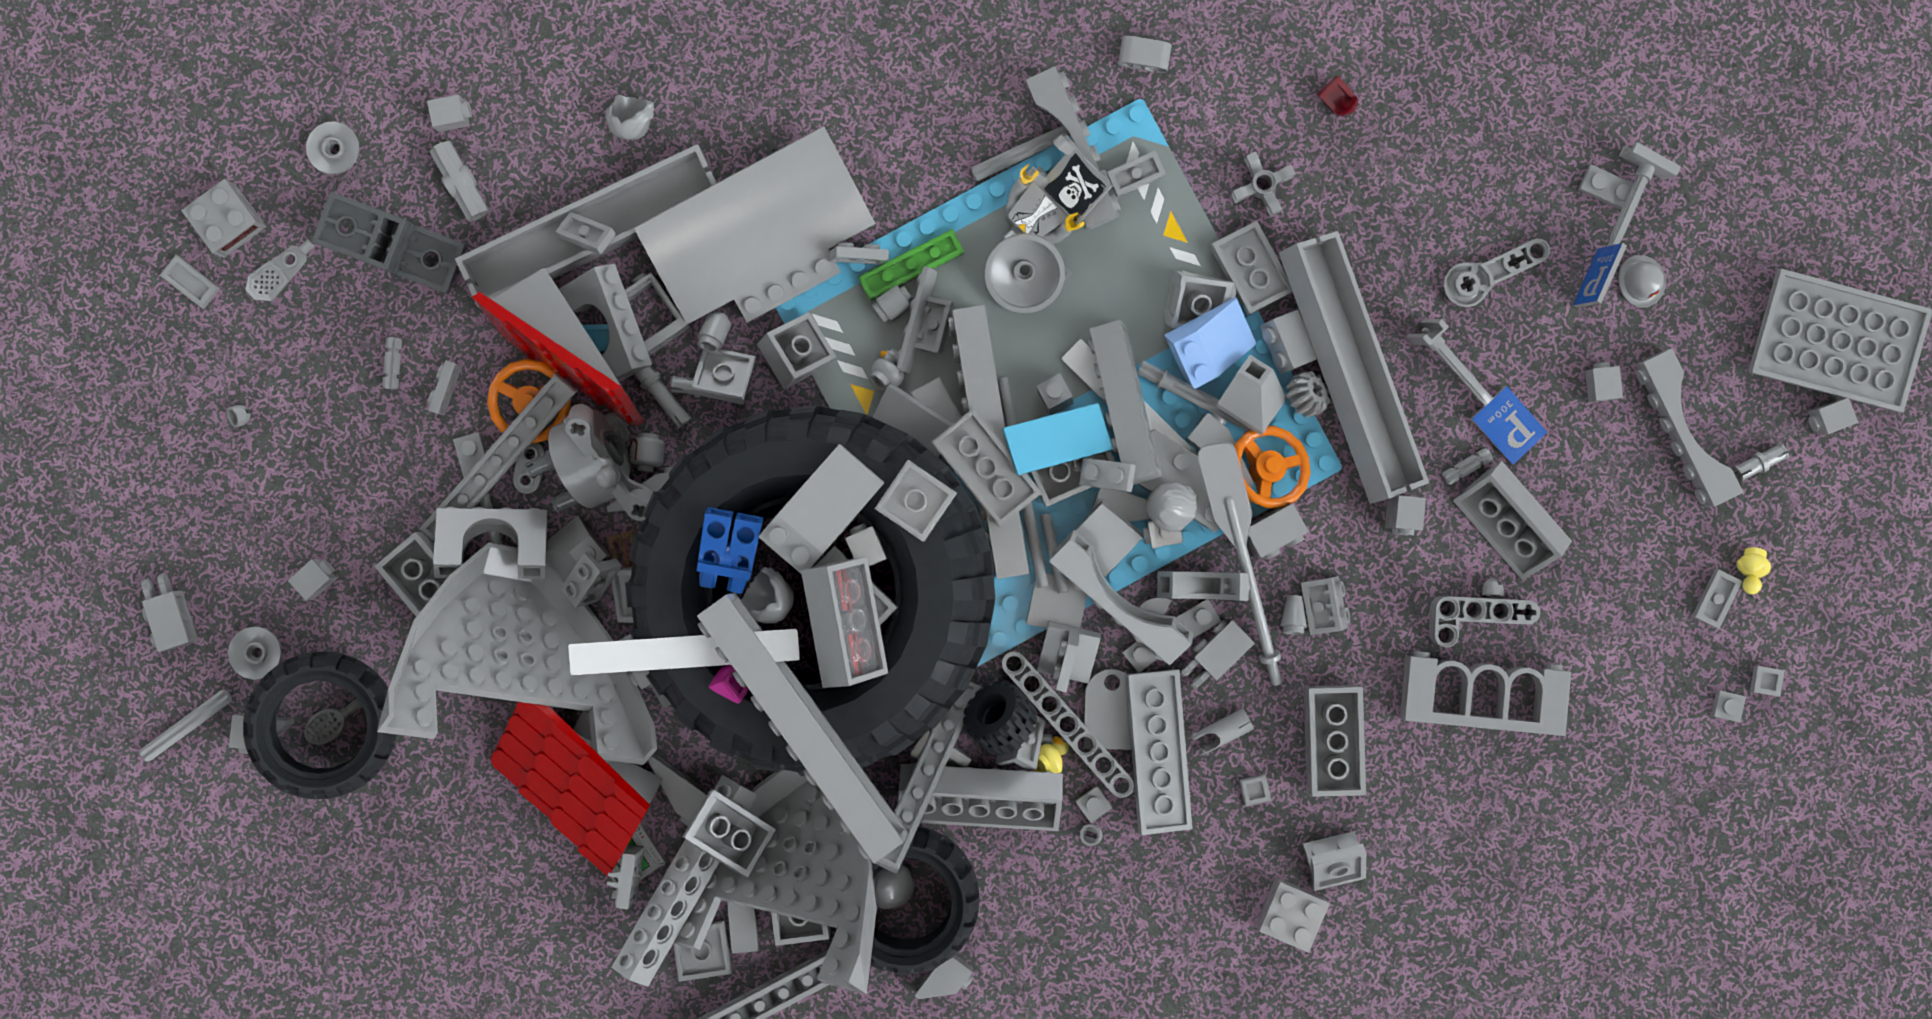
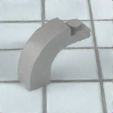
M1158 571L1157 598L1248 601L1250 589L1249 573Z

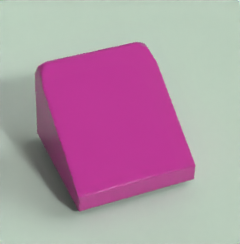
M732 665L723 666L719 669L708 687L712 691L738 704L742 701L749 688L747 686L742 687L733 675V672L736 670Z

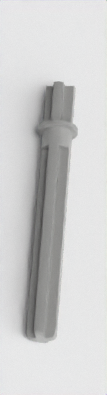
M1142 361L1137 374L1157 384L1156 388L1162 387L1211 413H1216L1224 420L1246 431L1250 430V428L1217 408L1216 405L1219 399L1197 388H1192L1188 383L1168 373V369L1163 371Z

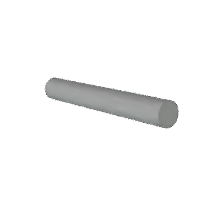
M1044 514L1040 517L1049 557H1051L1052 551L1058 544L1051 514ZM1052 567L1058 594L1068 592L1065 575L1059 574Z

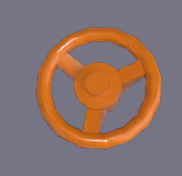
M523 359L511 362L498 371L491 382L488 390L487 406L491 420L502 434L509 425L500 415L497 403L499 392L513 399V407L520 414L543 388L534 386H523L520 388L504 382L505 379L515 372L523 370L539 371L551 379L556 372L543 361ZM571 399L560 410L553 424L543 430L531 444L548 441L551 428L568 417Z
M1268 425L1262 436H1275L1283 439L1296 453V455L1283 458L1280 453L1273 450L1262 452L1254 442V439L1261 435L1250 429L1244 432L1234 444L1239 463L1243 450H1245L1250 465L1248 472L1256 485L1257 493L1247 485L1244 479L1249 500L1265 508H1284L1296 502L1307 489L1311 474L1309 456L1303 444L1291 432L1274 425ZM1300 466L1299 480L1293 490L1280 498H1270L1272 482L1281 480L1286 470Z

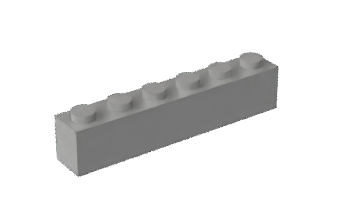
M1121 320L1090 328L1092 338L1088 339L1092 354H1096L1097 363H1094V369L1097 378H1101L1103 387L1100 388V395L1103 403H1107L1109 412L1105 413L1109 428H1113L1115 437L1111 438L1114 452L1116 454L1119 453L1121 463L1136 465L1133 485L1162 477L1127 328Z

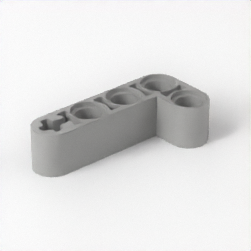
M1438 596L1433 599L1430 605L1429 638L1435 645L1452 647L1459 638L1460 621L1528 625L1535 623L1539 619L1540 608L1535 602L1529 600ZM1444 601H1447L1450 605V611L1446 615H1442L1439 609ZM1471 602L1477 608L1476 613L1472 617L1466 612V608ZM1499 603L1503 607V613L1499 618H1496L1493 614V608ZM1513 609H1529V615L1513 614ZM1442 628H1446L1449 631V637L1444 642H1441L1438 637L1439 631Z

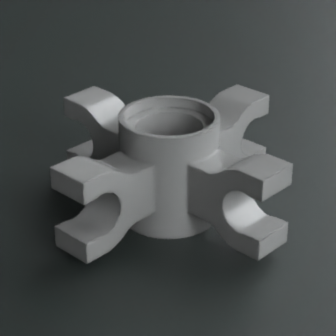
M1255 151L1243 159L1252 176L1250 184L1232 191L1233 193L1230 195L1234 204L1252 195L1262 198L1267 213L1271 217L1282 210L1273 190L1277 184L1293 178L1295 172L1292 165L1275 173L1263 170L1260 159ZM1257 179L1267 180L1269 189H1259L1256 184Z

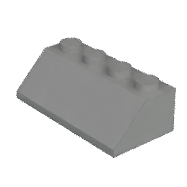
M1502 461L1484 472L1453 500L1522 581L1562 557L1572 542Z

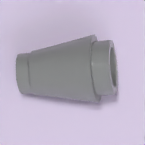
M1287 596L1280 627H1283L1282 633L1289 635L1304 634V628H1307L1302 596Z

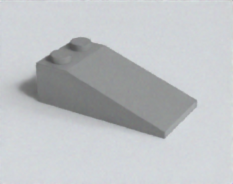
M839 444L759 535V538L801 573V570L815 565L885 482Z

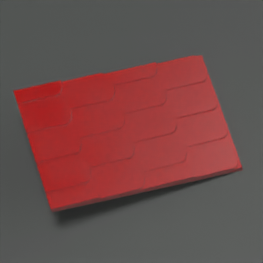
M545 268L540 269L493 299H490L481 292L472 296L500 334L528 358L543 361L553 371L570 381L599 406L604 404L628 425L632 426L634 424L639 426L645 422Z
M524 702L517 703L490 759L494 768L518 787V792L550 819L551 824L578 847L577 851L606 876L616 866L647 812L650 802L662 781V778L633 763L604 760L592 748V741L577 734L549 706Z

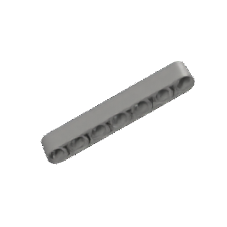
M1015 651L1007 653L1002 660V667L1010 679L1113 795L1120 798L1129 796L1133 791L1134 784L1126 771L1022 654ZM1018 657L1021 660L1022 666L1018 671L1013 672L1007 668L1006 663L1009 658ZM1028 677H1035L1039 681V688L1034 692H1030L1024 687V681ZM1053 697L1056 699L1057 708L1053 712H1047L1042 708L1044 698ZM1064 717H1071L1075 722L1073 731L1064 732L1061 730L1060 720ZM1088 737L1091 739L1093 747L1089 752L1084 753L1079 750L1077 744L1080 738ZM1101 757L1109 759L1111 764L1110 769L1106 773H1100L1096 769V761ZM1121 777L1125 778L1129 785L1124 793H1118L1114 789L1115 780Z

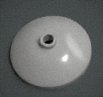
M1023 233L1005 238L993 248L986 261L985 282L989 293L998 304L1013 312L1032 313L1042 310L1058 297L1064 285L1065 266L1061 254L1051 242L1035 234ZM1022 265H1027L1030 268L1026 273L1021 272L1019 269Z

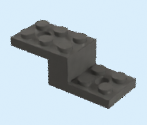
M333 192L329 194L311 241L317 245L448 295L459 269L455 258L465 254L468 246L416 226L405 219ZM346 220H352L354 223V229L349 234H344L341 229L342 224ZM431 253H436L439 259L434 267L426 265V257Z

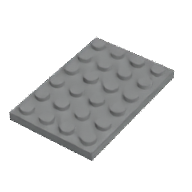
M1777 269L1748 373L1841 398H1849V400L1886 410L1904 413L1932 316V309L1793 271Z

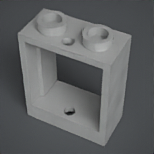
M642 273L633 280L634 284L625 290L628 300L631 301L653 286L676 318L674 322L644 341L648 354L651 356L691 327L689 324H686L678 308L653 273L648 275Z

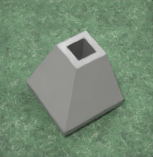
M1249 355L1216 407L1262 436L1287 398L1274 370L1252 355Z

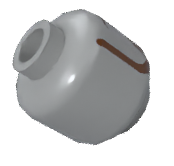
M638 433V437L631 440L629 462L632 465L638 466L637 471L653 473L654 468L663 465L664 441L660 440L657 434Z

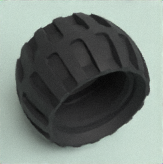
M329 651L309 652L297 655L278 664L257 684L248 700L244 713V743L254 767L277 789L305 799L336 798L364 786L385 765L397 737V734L377 732L388 686L370 666L342 653ZM314 681L337 683L352 692L365 710L368 728L363 747L351 760L335 767L314 768L297 762L283 749L276 733V715L283 698L300 684Z
M918 826L904 858H916L932 865L944 877L952 896L949 913L938 928L924 937L901 939L889 936L875 926L870 965L882 971L886 970L897 974L910 975L911 973L927 972L937 968L953 958L969 939L977 921L980 902L979 886L970 861L964 852L948 837L923 826ZM871 862L873 872L879 865Z

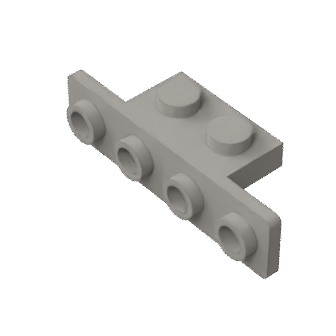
M926 266L923 267V271L917 278L918 289L916 297L910 304L911 315L909 323L906 324L903 331L904 342L902 349L899 350L896 357L897 369L907 374L911 373L917 349L942 354L949 328L948 317L952 316V310L955 305L952 301L931 297L937 271Z

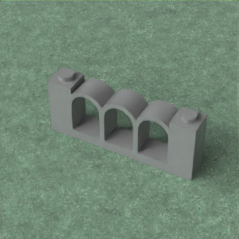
M1414 651L1413 656L1405 655L1400 719L1414 722L1566 736L1571 672L1562 670L1563 665L1546 664V669L1537 668V670L1518 666L1512 667L1506 672L1499 666L1488 663H1476L1467 668L1463 663L1454 660L1431 658L1430 652ZM1448 666H1454L1461 675L1459 713L1433 711L1436 678L1438 673ZM1484 670H1491L1498 679L1496 717L1470 715L1473 683L1475 677ZM1527 673L1535 682L1533 720L1508 718L1512 682L1517 676Z

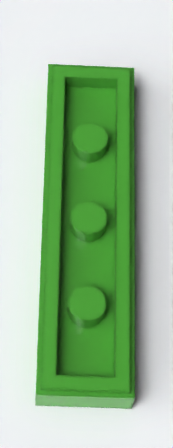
M953 229L858 276V279L869 300L872 301L895 285L900 287L917 278L923 271L924 266L935 269L965 254Z

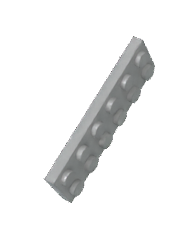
M1179 669L1125 674L1138 834L1150 835L1193 829Z

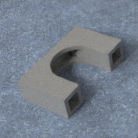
M615 264L594 267L559 288L574 313L587 311L594 306L603 313L609 328V344L602 356L619 382L652 365Z
M452 506L437 508L433 558L435 578H448L451 573L464 563L465 548L474 537L486 532H499L509 536L518 547V579H546L547 510H540L538 508L512 509L508 507L501 509H485L483 507L465 509Z

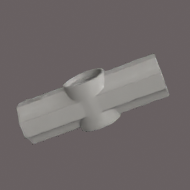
M446 141L435 145L430 150L431 156L443 175L441 178L450 195L457 200L466 219L472 222L484 217L490 212L488 206L476 187L477 182L473 174L463 164L452 142Z

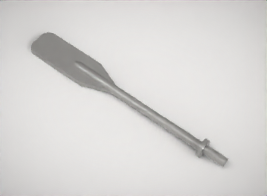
M1229 442L1207 444L1199 450L1198 459L1214 520L1235 546L1242 573H1249V600L1263 649L1259 659L1262 664L1267 665L1271 684L1277 686L1282 683L1277 661L1281 659L1280 651L1273 649L1247 549L1252 510L1235 447Z

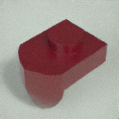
M1335 76L1316 94L1336 116L1350 115L1355 112L1358 105L1357 96L1339 76Z

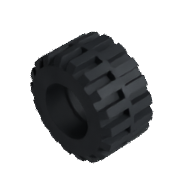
M995 681L991 686L987 684L983 686L981 691L978 690L974 693L975 697L973 699L970 698L968 701L969 706L965 708L964 714L966 716L963 718V724L966 725L964 727L965 731L989 754L993 755L995 753L997 756H1002L1003 753L1006 755L1011 754L1014 749L1019 750L1022 747L1021 744L1028 742L1030 739L1029 735L1035 731L1033 725L1037 724V717L1035 716L1037 711L1034 704L1014 684H1010L1008 681H1003L1002 683Z

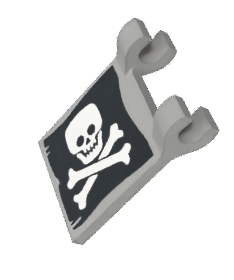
M1059 135L1053 143L1060 151L1065 153L1063 158L1048 175L1041 167L1037 169L1032 167L1027 174L1033 176L1038 170L1039 174L1033 180L1035 184L1042 188L1067 216L1076 212L1079 213L1073 218L1074 223L1078 225L1113 185L1078 150L1074 141L1068 135L1064 137Z

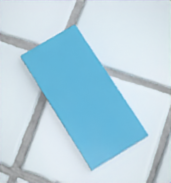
M1099 403L1002 429L1017 476L1113 450Z

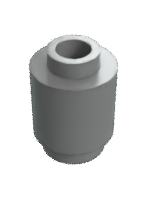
M895 285L876 299L877 302L872 306L883 322H886L888 319L892 321L910 308V301L913 300V297L905 286L900 288L898 285Z
M721 312L707 314L697 336L699 340L697 344L701 349L710 353H716L718 349L722 348L732 325L727 315Z

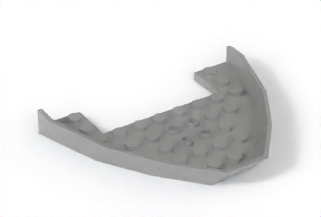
M494 543L486 544L451 573L414 619L388 688L377 732L434 739L438 734L437 690L589 711L592 748L604 760L644 765L657 750L655 725L638 687L633 684L628 672L571 675L569 644L613 641L589 606L574 607L561 591V586L565 579L547 560L546 579H518V548Z
M788 770L774 772L751 790L758 794L749 810L751 814L776 829L748 877L733 871L719 862L673 944L700 950L721 900L836 927V933L817 979L825 984L867 994L877 911L871 859L866 860L861 855L856 846L859 842L852 833L848 835L839 823L840 815L835 809L830 810L821 798V795L824 793L817 784L813 786L806 776H800L797 772Z

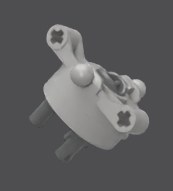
M577 404L571 407L568 417L551 428L548 437L549 450L545 451V455L525 463V467H527L526 472L533 479L547 471H550L552 474L557 472L563 485L568 490L552 498L553 507L557 512L566 510L579 503L587 508H595L616 498L630 518L642 521L646 518L643 513L653 494L652 490L629 479L631 463L629 462L630 454L625 444L630 435V431L627 428L629 425L614 412L604 415L600 411L591 409L584 404Z

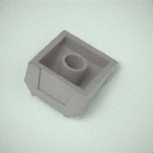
M1175 271L1171 277L1166 306L1164 308L1165 323L1171 328H1178L1232 298H1236L1237 290L1235 283L1214 277Z

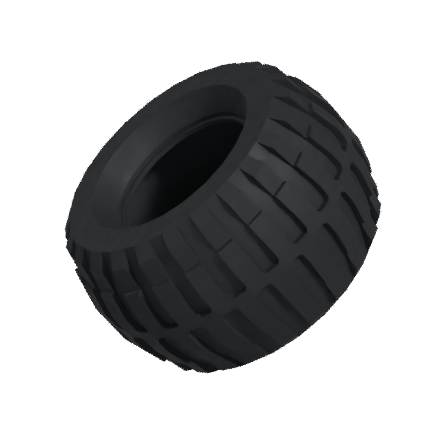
M817 405L793 407L787 410H767L750 416L741 423L722 427L705 439L703 445L688 455L684 454L669 472V479L661 489L653 491L643 513L644 517H646L639 533L633 535L629 560L633 562L631 578L629 582L625 583L627 607L632 608L634 624L633 630L629 632L632 640L704 635L698 626V623L701 621L697 615L725 595L734 593L727 590L729 577L718 575L715 588L701 587L699 583L700 572L697 571L707 507L734 512L728 543H731L737 512L764 517L763 523L782 510L834 449L841 444L885 482L856 517L868 527L874 526L881 544L886 549L894 571L895 604L898 608L893 612L892 622L883 639L888 674L850 686L823 688L820 673L789 668L857 763L863 768L879 759L890 755H897L913 744L920 736L935 728L959 697L966 691L988 644L996 597L992 550L976 505L967 495L956 476L946 464L913 436L859 412L837 410ZM907 460H910L957 492L924 542L874 509ZM726 665L649 670V674L646 675L647 679L659 696L664 695L675 709L673 716L690 731L697 730L710 741L709 746L730 757L736 755L752 762L751 764L754 768L774 772L788 770L797 772L800 776H805L803 771L806 768L800 760L795 761L786 749L788 743L782 735L778 737L772 731L768 724L771 719L764 710L760 712L755 707L750 698L753 696L750 690L747 691L742 701L737 704L708 687L719 669Z

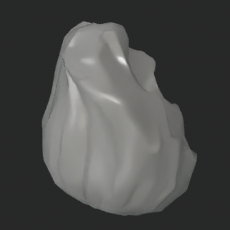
M616 95L615 101L606 109L605 117L609 131L614 136L625 140H637L645 136L649 129L650 120L654 116V102L642 100L641 98Z
M1179 482L1160 485L1148 495L1145 506L1147 515L1163 531L1169 533L1183 530L1195 518V511L1197 509V501L1195 499L1197 495L1191 486H1185Z
M764 567L754 577V581L749 584L750 587L747 588L741 601L757 622L777 623L782 621L791 610L794 602V592L778 571H774L771 567L769 569Z
M903 863L897 874L881 866L873 871L877 907L882 909L895 908L907 903L911 899L915 883L911 872L907 867L903 866Z

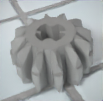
M1312 371L1297 374L1286 386L1288 391L1286 397L1290 399V406L1295 408L1296 414H1301L1304 418L1323 413L1327 409V405L1331 403L1328 397L1330 393L1325 387L1326 383L1321 381L1320 375L1315 376Z

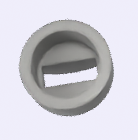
M235 405L227 408V417L233 427L243 426L249 422L251 413H246L248 408L244 405Z
M1494 578L1486 580L1482 587V597H1504L1503 583Z
M1095 824L1085 825L1080 831V839L1087 846L1097 845L1102 840V830ZM1087 831L1098 833V837L1087 836Z

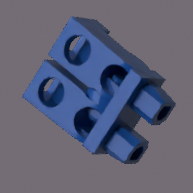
M707 507L697 571L700 572V586L715 588L718 575L729 577L727 590L741 594L746 582L750 581L764 517L737 512L731 543H728L734 512Z

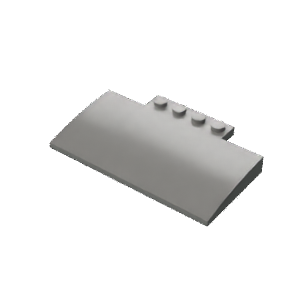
M822 126L634 227V230L686 324H689L732 300H735L746 322H749L841 273L836 262H829V248L876 223L825 127Z

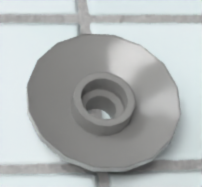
M336 121L325 122L316 126L309 134L306 142V154L310 163L319 171L327 174H341L349 170L356 162L359 155V141L354 131L347 125ZM338 145L340 148L339 152L332 154V148Z
M257 626L244 628L236 633L228 649L229 663L234 671L243 678L252 680L263 678L270 670L280 664L282 656L281 644L275 634L266 628ZM257 647L262 650L261 657H256L254 654Z

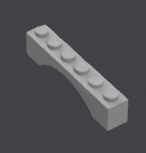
M1054 66L1026 79L1036 105L1062 122L1071 134L1078 150L1110 182L1105 169L1100 171L1097 161L1101 160L1096 146H1090L1087 140V136L1091 135L1085 120L1080 122L1076 113L1080 111L1075 96L1070 97L1066 88L1070 86L1065 72H1059ZM1108 191L1087 214L1084 222L1088 229H1094L1119 217L1117 210L1121 209L1116 195H1110Z
M1673 349L1664 350L1635 364L1637 379L1642 385L1646 386L1649 392L1647 396L1648 401L1654 409L1657 408L1661 416L1659 419L1660 425L1666 433H1669L1673 441L1671 442L1672 450L1678 457H1681L1685 465L1683 466V472L1689 480L1693 481L1696 487L1694 492L1697 500L1704 504L1705 507H1715L1744 493L1732 468L1719 463L1708 455L1698 445L1688 429L1681 404V384L1684 371Z
M1075 530L1052 551L1049 562L1053 569L1059 574H1064L1068 577L1077 590L1084 591L1090 596L1098 608H1104L1111 614L1112 619L1118 625L1125 626L1132 633L1136 641L1147 645L1157 659L1164 660L1167 664L1171 665L1192 645L1194 633L1177 618L1145 611L1122 598L1109 585L1101 573L1094 547Z

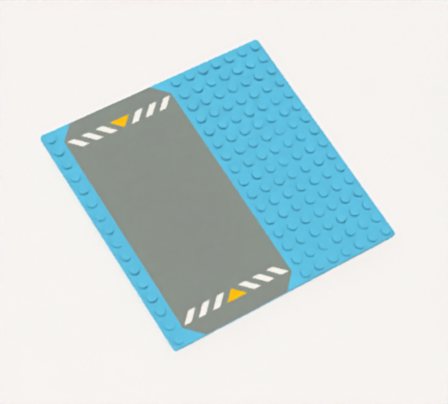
M1138 99L1087 126L1091 134L1087 136V140L1090 146L1095 145L1101 158V160L1097 161L1100 171L1105 169L1107 173L1114 168L1156 150L1166 176L1118 197L1117 199L1121 206V209L1117 210L1118 218L1091 230L1084 224L1083 227L1073 230L1060 243L1053 244L1061 254L1065 266L1072 272V275L1064 281L1063 288L1058 297L1042 310L1032 313H1018L998 304L986 286L985 265L993 248L1004 240L1002 236L1013 227L1006 220L1008 213L1005 208L1009 192L1020 177L1021 169L1030 164L1026 172L1032 167L1036 169L1041 167L1048 175L1065 155L1055 145L1046 148L870 243L879 245L880 249L889 250L888 261L953 229L965 254L933 269L937 271V277L931 297L954 302L953 310L985 305L997 379L1008 377L1017 424L1050 416L1037 392L1036 386L1061 374L1073 396L1074 403L1055 414L1099 403L1111 441V438H1114L1115 435L1113 428H1109L1105 416V413L1109 412L1107 403H1103L1102 398L1062 360V357L1080 339L1089 346L1088 339L1092 338L1090 328L1121 320L1127 328L1137 371L1142 361H1145L1163 371L1168 369V373L1186 382L1164 336L1176 329L1169 327L1164 319V308L1166 306L1171 277L1175 271H1182L1227 280L1209 247L1212 243L1218 241L1219 238L1146 103L1142 99ZM1113 188L1109 190L1110 195L1115 194ZM836 262L841 273L777 306L776 309L784 324L810 312L835 353L836 359L812 374L829 408L864 413L873 417L884 392L874 388L869 381V376L872 374V365L877 359L881 358V351L888 349L899 351L902 349L904 342L903 331L906 324L909 323L910 308L892 321L888 319L886 322H883L872 306L877 300H869L858 279V276L880 265ZM1022 265L1019 270L1026 273L1030 268L1027 265ZM917 278L900 286V288L905 286L913 299L916 297L918 289ZM1237 298L1256 345L1218 377L1199 386L1197 389L1220 400L1249 355H1252L1274 370L1286 396L1288 394L1286 386L1294 376L1291 371L1279 374L1277 367L1273 363L1268 345L1262 336L1260 325L1264 324V321L1259 311L1247 316ZM948 328L942 354L917 349L911 373H904V379L898 388L913 397L911 392L940 377L962 417L964 414L961 398L966 397L965 389H959L957 371L961 370L960 362H955L952 344H957L956 335L950 336ZM1138 375L1144 401L1183 440H1185L1205 414L1209 413L1212 416L1213 413L1162 387L1156 388L1157 384ZM1287 398L1269 425H1274L1291 432L1303 444L1310 462L1311 474L1307 488L1339 472L1342 469V464L1316 416L1304 418L1301 414H1296L1295 408L1290 406V399ZM1002 406L1004 424H1005V427H1007V426H1006V421H1005V416H1004V411H1003V406ZM1228 421L1224 425L1229 429L1235 443L1246 432V430ZM1265 436L1264 438L1258 437L1254 439V442L1262 452L1273 450L1280 453L1283 458L1296 455L1294 449L1285 440L1278 437ZM1187 442L1197 453L1199 452L1198 449ZM1114 449L1111 450L1115 462H1121L1119 453L1116 454ZM1243 450L1242 459L1249 470L1250 465L1245 450ZM941 457L940 460L951 469V471L956 476V478L962 485L967 495L976 505V508L980 516V502L975 498V496L971 493V491L967 488V486L963 483V481L959 478V476L955 473L951 466L946 462V460L943 457ZM1300 466L1286 470L1281 480L1272 482L1270 498H1280L1293 490L1299 480ZM1254 483L1251 489L1257 493L1256 485ZM1137 484L1133 485L1132 492H1127L1146 500L1150 492ZM1088 488L1047 507L1044 506L1040 495L1032 501L1047 574L1054 575L1052 565L1049 562L1050 557L1040 516L1051 514L1057 544L1059 545L1089 515L1099 488ZM1249 500L1252 518L1270 509L1252 503ZM1023 509L1019 511L1029 574L997 579L994 574L996 599L988 644L978 666L1047 629L1026 624L1036 576ZM1151 519L1130 521V523L1143 533V528L1147 527V522L1151 521ZM983 520L984 531H988L987 521ZM1192 520L1181 530L1183 543L1161 546L1155 549L1151 548V544H1145L1143 535V538L1105 576V579L1117 592L1224 534L1220 527L1217 532H1211ZM1088 595L1086 598L1085 608L1094 604L1091 597Z

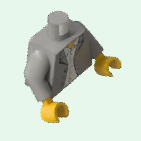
M1027 164L1021 169L1020 177L1009 192L1005 208L1008 213L1006 220L1013 227L1002 237L1005 239L1012 235L1028 233L1041 236L1052 244L1060 243L1073 230L1083 227L1085 223L1083 221L1076 225L1073 218L1079 213L1076 212L1066 216L1033 181L1038 176L1039 171L1037 170L1033 176H1029L1026 169L1030 164Z

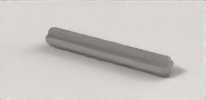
M1064 125L973 166L971 168L972 174L976 181L986 178L1053 146V142L1059 135L1063 137L1068 135L1070 137L1069 131Z
M227 690L219 691L140 749L139 754L146 762L153 760L232 702L229 692Z

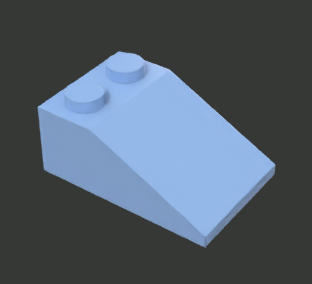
M1235 297L1164 335L1184 380L1194 389L1218 377L1256 345L1252 332Z

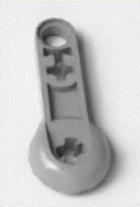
M1534 239L1485 263L1457 264L1448 271L1444 278L1443 287L1445 295L1450 302L1457 306H1475L1485 298L1495 284L1545 261L1550 255V247L1545 240ZM1534 244L1542 248L1543 253L1539 259L1532 257L1530 254V248ZM1523 255L1525 260L1517 263L1515 267H1509L1507 262ZM1463 278H1465V282L1468 280L1471 282L1472 285L1468 287L1470 292H1467V288L1464 290L1461 288V284L1464 283Z

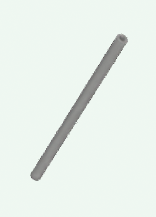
M1008 377L999 378L997 380L1006 426L1009 427L1017 424ZM1031 502L1023 508L1037 586L1042 588L1047 587L1048 582L1033 504Z

